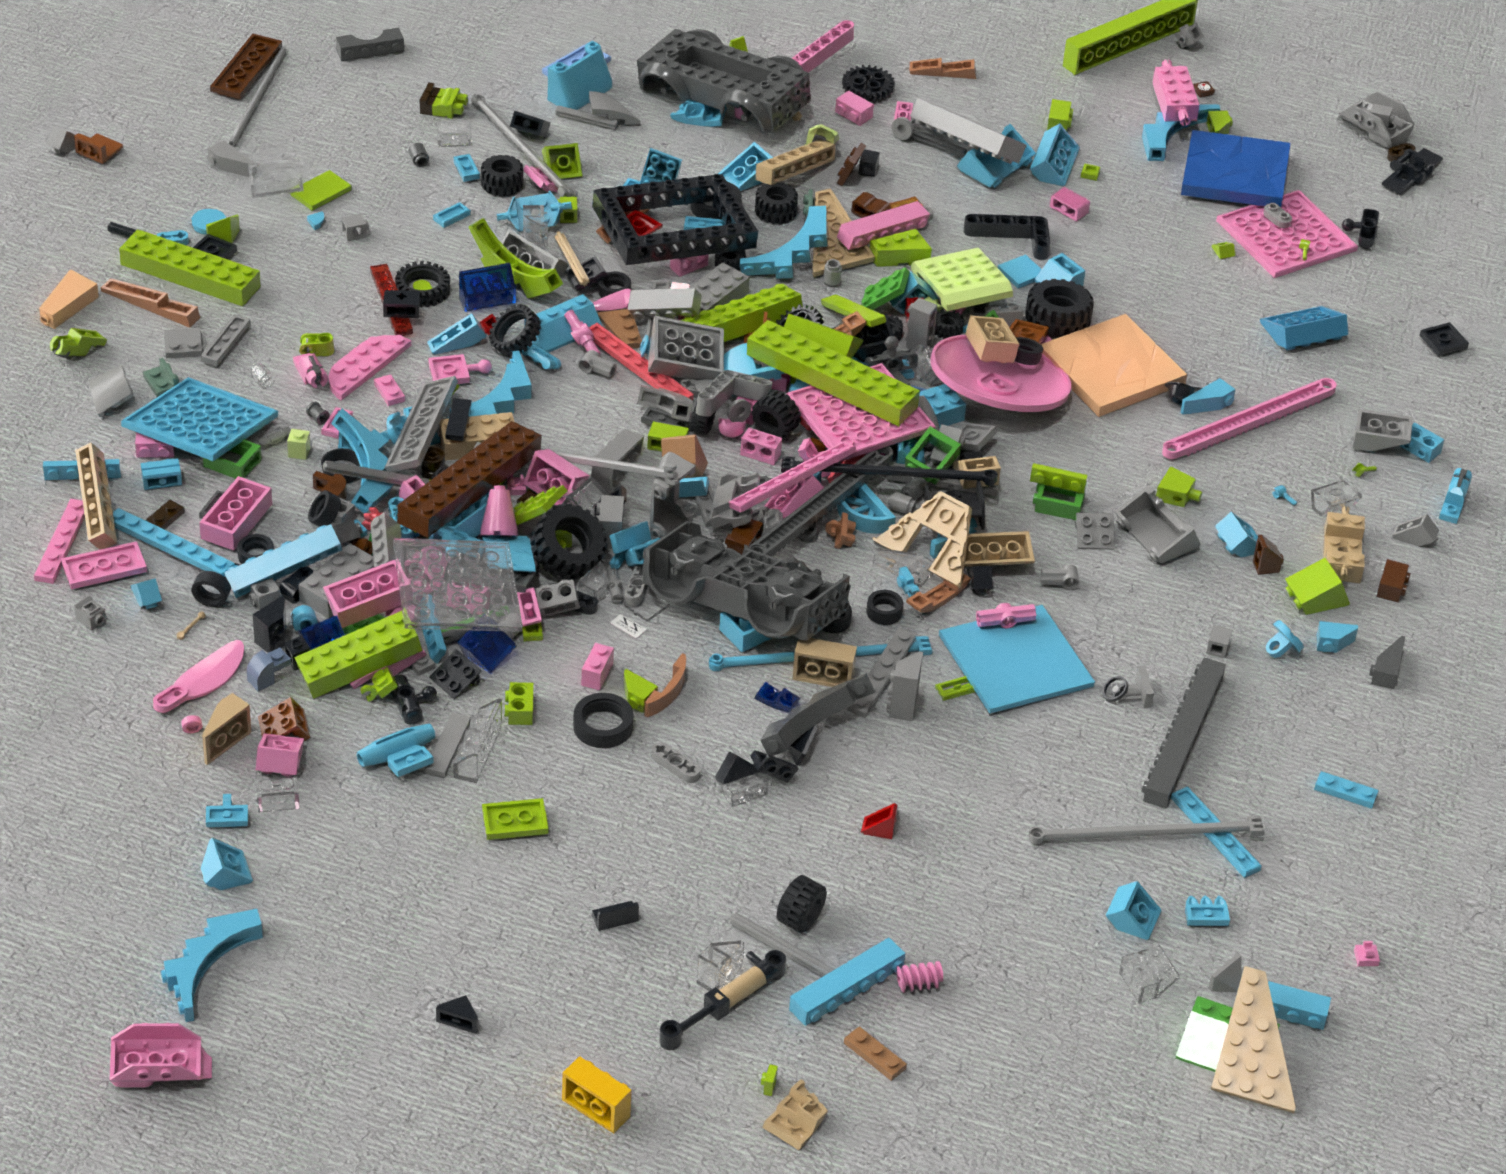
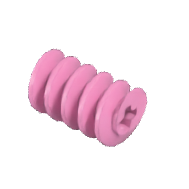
M936 961L935 964L928 962L926 966L924 963H919L918 968L915 964H911L910 968L907 965H903L901 969L899 966L896 968L898 985L903 993L906 990V986H909L912 992L914 991V985H917L919 991H921L923 984L929 990L931 983H934L937 989L939 982H943V969L940 961Z

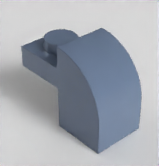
M277 648L267 654L261 650L254 655L247 666V681L257 692L275 684L274 672L291 665L290 657L281 648Z

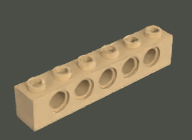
M819 139L756 164V180L773 185L834 161L836 144Z
M89 443L75 450L88 541L101 550L117 544L104 453L93 443Z

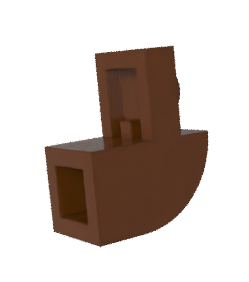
M319 471L313 474V489L320 492L326 490L346 500V480L341 474H334L333 477Z

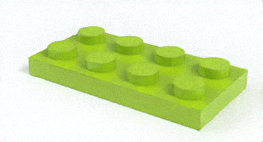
M564 485L557 488L553 486L546 493L542 491L535 498L532 496L524 503L522 501L513 507L516 524L519 525L547 512L568 490Z

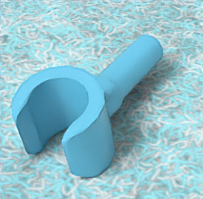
M1280 485L1274 488L1276 491H1273L1272 494L1275 498L1283 497L1294 506L1297 504V501L1287 494L1285 486Z

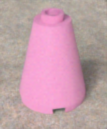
M494 486V489L490 490L480 535L518 536L510 491L505 490V486Z

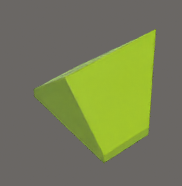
M238 214L206 224L207 234L230 243L234 242L240 230Z

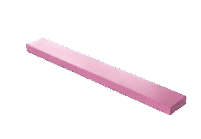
M843 441L736 497L729 502V507L743 512L857 452L856 446Z

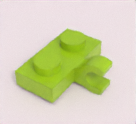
M386 667L374 674L372 678L374 685H364L360 691L362 694L367 691L371 692L366 697L370 702L376 695L384 698L398 686L392 672Z

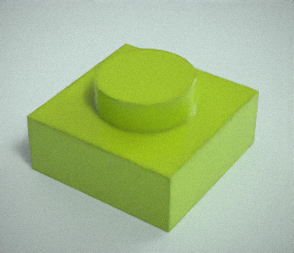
M769 1064L768 1071L762 1074L761 1085H764L763 1095L772 1096L778 1071V1066Z

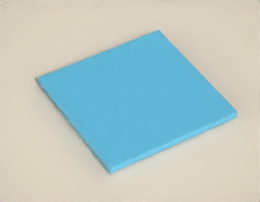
M188 377L123 419L121 426L214 461L277 418L278 411Z
M1043 605L1035 606L1036 620L1017 622L1011 628H1003L1001 625L978 627L977 621L939 630L941 640L963 674L967 677L971 686L974 687V691L989 714L1091 688L1095 685L1094 679Z

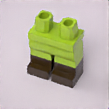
M428 82L419 100L420 114L447 116L450 119L453 118L454 114L462 115L464 105L467 106L468 94L460 93V88L435 87V83Z

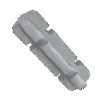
M290 427L282 429V432L279 430L272 433L267 438L259 439V445H261L262 449L270 447L269 445L273 446L284 441V438L288 439L291 431Z

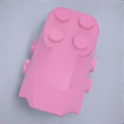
M179 1023L132 1024L111 1037L110 1082L116 1087H149L158 1081L212 1078V1057L203 1049L201 1037Z

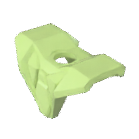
M822 124L809 128L806 144L812 142L815 134L823 136L828 142L835 144L839 140L838 132Z

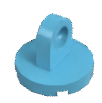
M399 412L388 416L386 422L387 430L380 433L386 439H391L394 445L407 420Z
M1277 620L1273 626L1278 633L1266 644L1268 654L1273 658L1282 656L1291 647L1297 652L1302 651L1304 645L1299 638L1294 636L1281 620ZM1280 645L1278 649L1273 651L1274 646Z

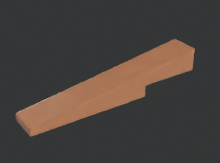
M112 278L100 287L101 292L189 328L200 319L197 306L171 300L168 298V293Z

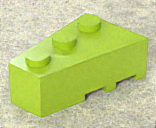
M917 229L870 241V250L875 256L873 263L876 267L898 266V263H908L910 266L914 261L931 258L932 248Z

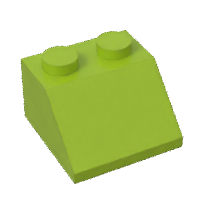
M578 143L545 146L542 149L543 161L560 179L582 177Z

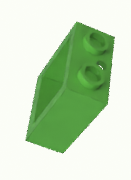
M930 426L905 457V467L931 469L915 459L926 443L929 442L948 453L936 468L948 470L960 454L961 444ZM923 478L935 485L940 480L939 478Z
M244 439L229 450L242 455L237 463L219 457L214 461L203 458V465L208 469L235 479L238 476L245 478L262 460L261 445Z
M1037 483L1036 492L1038 494L1034 493L1032 504H1036L1035 512L1076 520V513L1081 512L1085 492L1079 493ZM1044 491L1074 496V503L1043 497Z

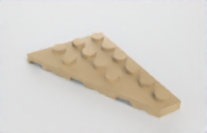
M831 188L815 192L814 206H826L828 247H813V277L824 275L825 264L831 259L838 260L842 270L874 262L875 256L868 245L848 250L837 238L841 224L850 222L851 219Z
M1244 966L1211 1090L1294 1113L1296 1106L1266 972Z

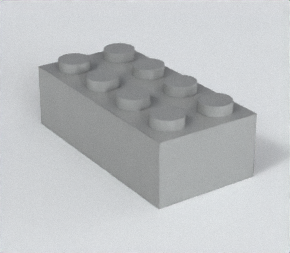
M722 262L689 287L695 288L702 295L699 313L703 310L713 309L717 305L730 303L731 300H739L749 294L750 277Z
M350 543L299 584L300 602L330 618L333 616L323 587L374 568L373 556Z

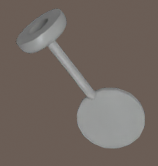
M905 117L895 119L892 123L893 134L898 139H908L913 134L912 124L915 123L916 119L909 120Z
M713 379L699 380L695 385L696 390L701 392ZM730 399L726 401L729 405L727 416L732 422H744L750 416L751 405L748 401L744 399H737L733 402Z

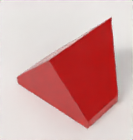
M893 803L864 817L861 833L892 839L898 814V805Z

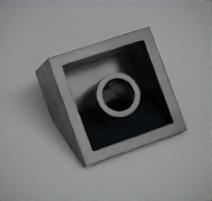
M283 595L252 615L254 643L267 653L284 646L287 623L285 597Z

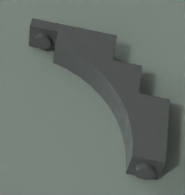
M867 673L814 694L810 702L791 709L786 718L769 724L760 739L767 755L775 756L787 751L791 744L811 729V727L844 708L853 705L856 700L873 694L875 690Z

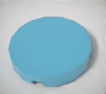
M216 209L197 211L191 218L193 229L200 234L207 235L206 224L224 219L226 216L223 212Z

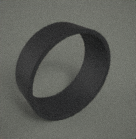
M346 448L333 449L327 452L321 459L322 470L325 461L345 460L360 466L355 452ZM323 470L324 474L330 475L332 477L334 476V473L325 472ZM342 475L346 480V484L357 479V477Z

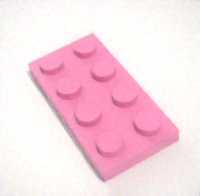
M137 541L61 558L62 567L71 590L147 572V566Z

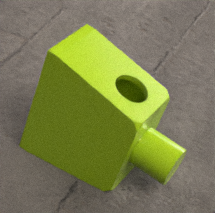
M1170 466L1157 487L1156 497L1161 498L1164 503L1185 507L1189 499L1199 502L1203 492L1194 489L1195 478Z

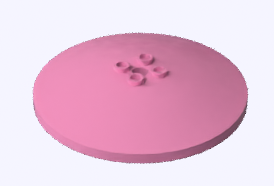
M966 335L945 338L938 342L932 350L930 364L936 376L959 394L985 405L1010 411L1041 412L1052 410L1064 404L1071 391L1069 376L1062 369L1055 366L1043 353L1040 362L1036 365H1024L1015 361L1014 363L984 362L980 360Z

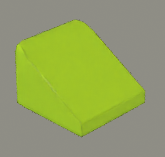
M744 36L730 40L729 47L748 52Z
M1221 242L1211 245L1220 259L1235 256V245L1233 243Z

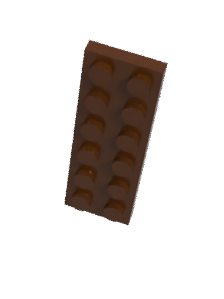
M252 33L210 85V92L241 99L282 47V41Z

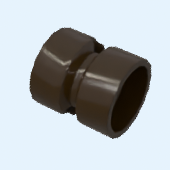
M434 446L428 448L421 463L422 478L432 480L431 476L441 465L445 466L444 450Z

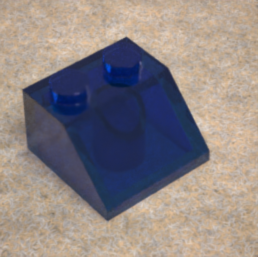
M337 615L297 630L298 635L303 636L310 650L345 636Z
M485 615L457 642L466 657L490 674L517 647L513 640Z

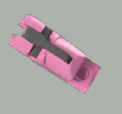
M314 353L293 357V363L305 385L310 384L314 388H317L316 382H320L322 387L326 385L328 375Z

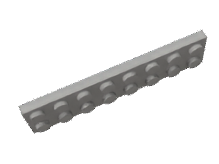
M456 376L423 383L385 465L386 471L400 472L403 469L417 468L421 465L458 383Z

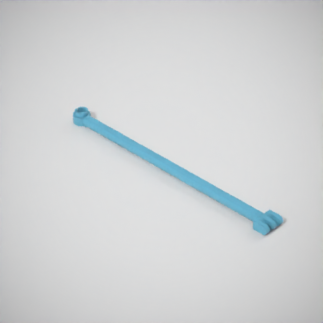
M916 637L908 652L920 651L923 652V656L931 655L933 651L929 637ZM888 644L857 646L856 656L882 654ZM795 652L725 658L720 654H713L709 658V668L712 671H721L723 668L794 662Z

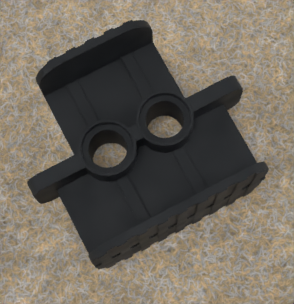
M976 482V493H961L960 491H955L953 485H949L948 491L945 494L972 508L971 518L978 517L981 530H985V497L981 482ZM925 485L924 501L926 502L932 499L930 498L928 485Z

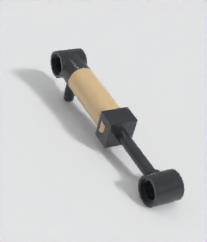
M771 950L765 955V959L761 960L754 952L749 951L746 954V958L755 966L721 989L715 987L704 994V1008L683 1022L679 1023L675 1020L664 1021L660 1026V1046L669 1051L677 1049L681 1044L683 1032L709 1014L719 1021L729 1014V1009L757 989L771 980L781 979L785 974L786 955L779 950Z

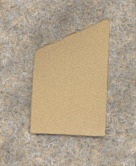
M800 1079L790 1089L789 1095L778 1104L776 1111L764 1121L762 1128L797 1150H800L817 1130L828 1110L818 1101L814 1093H809L805 1088V1082Z

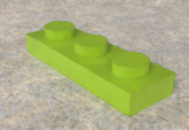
M1033 463L1030 482L1084 493L1088 475Z

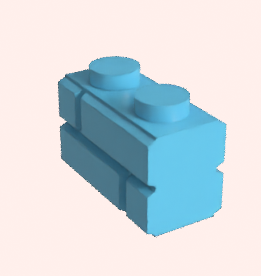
M178 458L140 463L144 490L182 485Z

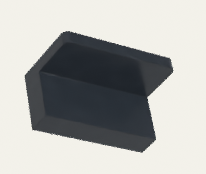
M628 901L592 910V917L598 931L638 922V902Z

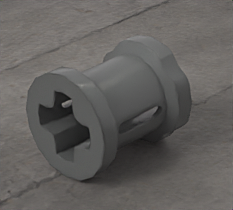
M316 401L310 403L306 408V414L313 417L318 425H323L330 417L329 412L323 410Z

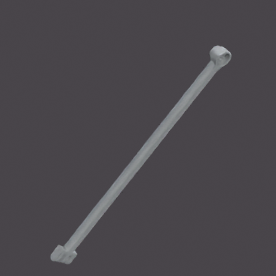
M473 94L471 105L481 108L558 188L557 192L560 196H578V192L573 187H568L486 103L485 97L480 94Z
M552 450L571 463L665 478L666 484H679V479H676L678 472L674 471L677 469L675 464L668 463L663 468Z
M1257 815L1247 816V821L1048 830L1034 826L1029 830L1028 837L1032 844L1040 845L1044 840L1244 831H1249L1251 837L1263 836L1265 832L1261 817Z

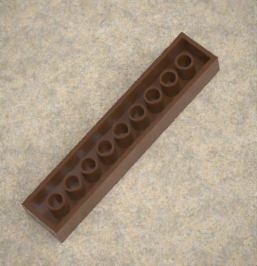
M511 421L398 504L397 523L427 538L490 492L491 489H494V486H498L530 462L535 451L541 450L542 435Z

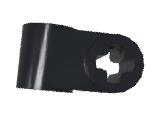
M309 567L299 568L290 577L281 582L279 586L280 593L294 603L300 601L299 584L313 574V570Z

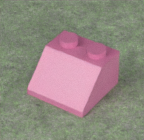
M264 733L257 748L255 770L265 774L275 772L281 773L283 776L296 775L300 765L304 738Z

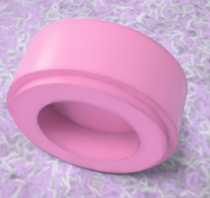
M187 716L181 721L182 730L186 733H196L202 729V720L199 716Z

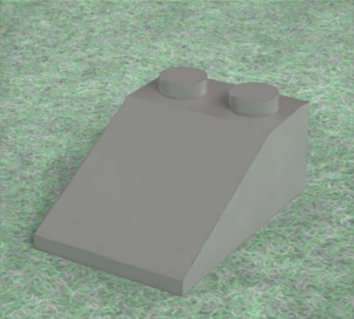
M1358 409L1353 449L1375 451L1409 444L1411 441L1413 417Z

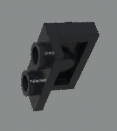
M754 750L750 755L754 763L753 766L758 772L787 783L799 770L795 764Z

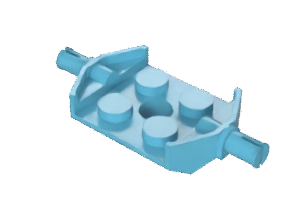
M548 191L549 193L522 198L513 197L508 211L497 214V220L508 219L519 232L556 226L560 214L563 212L562 210L572 209L571 201L559 203L551 191ZM538 209L540 214L537 217L531 216L532 210Z

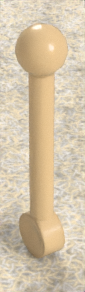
M202 611L199 612L198 617L183 631L177 633V639H184L185 634L200 619H204L206 614Z

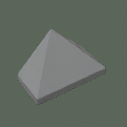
M1239 953L1211 975L1208 987L1210 991L1238 992L1241 981V955Z

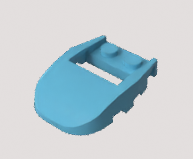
M747 343L734 347L724 354V370L736 371L768 380L774 378V381L781 379V374H785L771 366L756 369L753 358L747 355Z

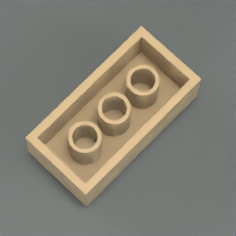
M512 412L470 416L464 441L445 439L449 419H442L439 423V437L442 450L445 452V461L462 458L474 449L477 441L480 443L484 442L508 423L514 422Z

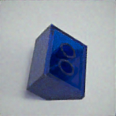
M510 263L459 271V300L465 312L516 303V287Z

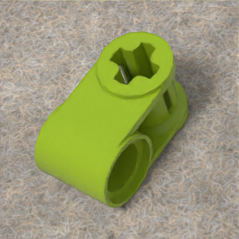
M305 333L300 337L302 345L299 348V352L301 355L314 353L316 356L327 357L335 352L333 335L330 333Z

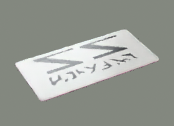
M622 614L610 622L634 638L639 637L646 631L644 627Z

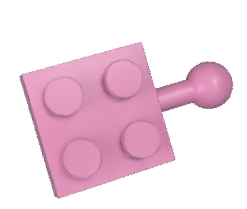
M464 354L428 358L432 381L456 376L457 384L470 383L469 372L479 371L486 374L492 369L491 362L486 359L479 361L478 364L467 365Z

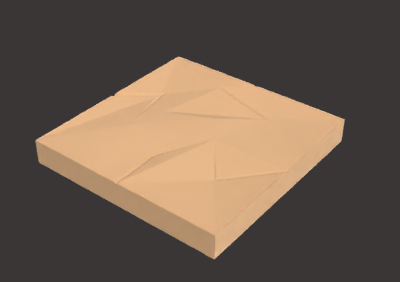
M1126 314L1041 344L1043 354L1069 376L1072 391L1098 417L1167 392L1168 388L1165 386L1167 382L1186 384L1187 374Z

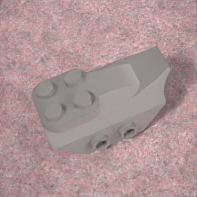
M1380 92L1360 100L1338 115V117L1369 132L1368 137L1372 141L1386 148L1395 147L1405 141L1415 125L1404 104ZM1373 104L1393 107L1392 114H1395L1393 124H1390L1388 129H1386L1381 118L1370 113Z

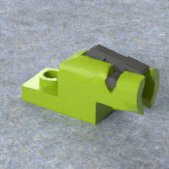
M70 328L68 335L52 338L50 349L57 356L70 360L74 356H86L91 346H105L107 339L97 331Z

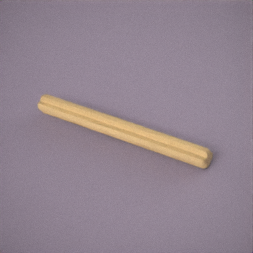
M557 232L554 238L578 282L584 287L587 286L590 280L564 233Z

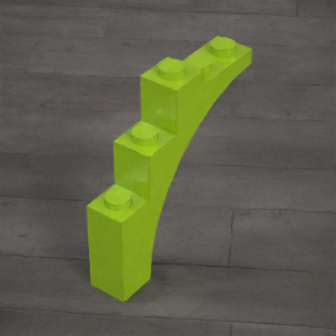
M484 218L468 226L483 255L481 261L487 273L491 274L500 271L507 286L520 283L526 297L531 298L550 293L563 285L556 269L536 268L512 254L498 240Z

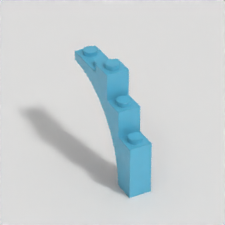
M1199 104L1197 121H1191L1187 126L1185 122L1184 126H1182L1180 121L1165 122L1162 112H1157L1155 124H1144L1142 140L1147 161H1164L1168 140L1183 128L1207 122L1208 111H1220V105Z
M810 206L804 226L795 237L780 248L763 255L740 259L741 272L747 276L775 274L776 279L793 278V263L810 262V248L828 247L826 206Z
M343 408L339 410L331 424L350 443L358 458L360 467L386 471L385 465L388 458L381 452L389 440L375 429L369 431ZM362 478L361 487L351 503L363 513H368L370 511L369 508L375 507L383 500L395 484Z
M258 909L207 918V928H204L205 936L185 940L186 949H182L183 957L163 961L164 970L161 971L162 982L167 983L169 991L174 990L175 998L180 997V1001L177 1002L180 1015L184 1014L186 1022L194 1021V995L201 978L208 968L230 950L247 942L263 938Z

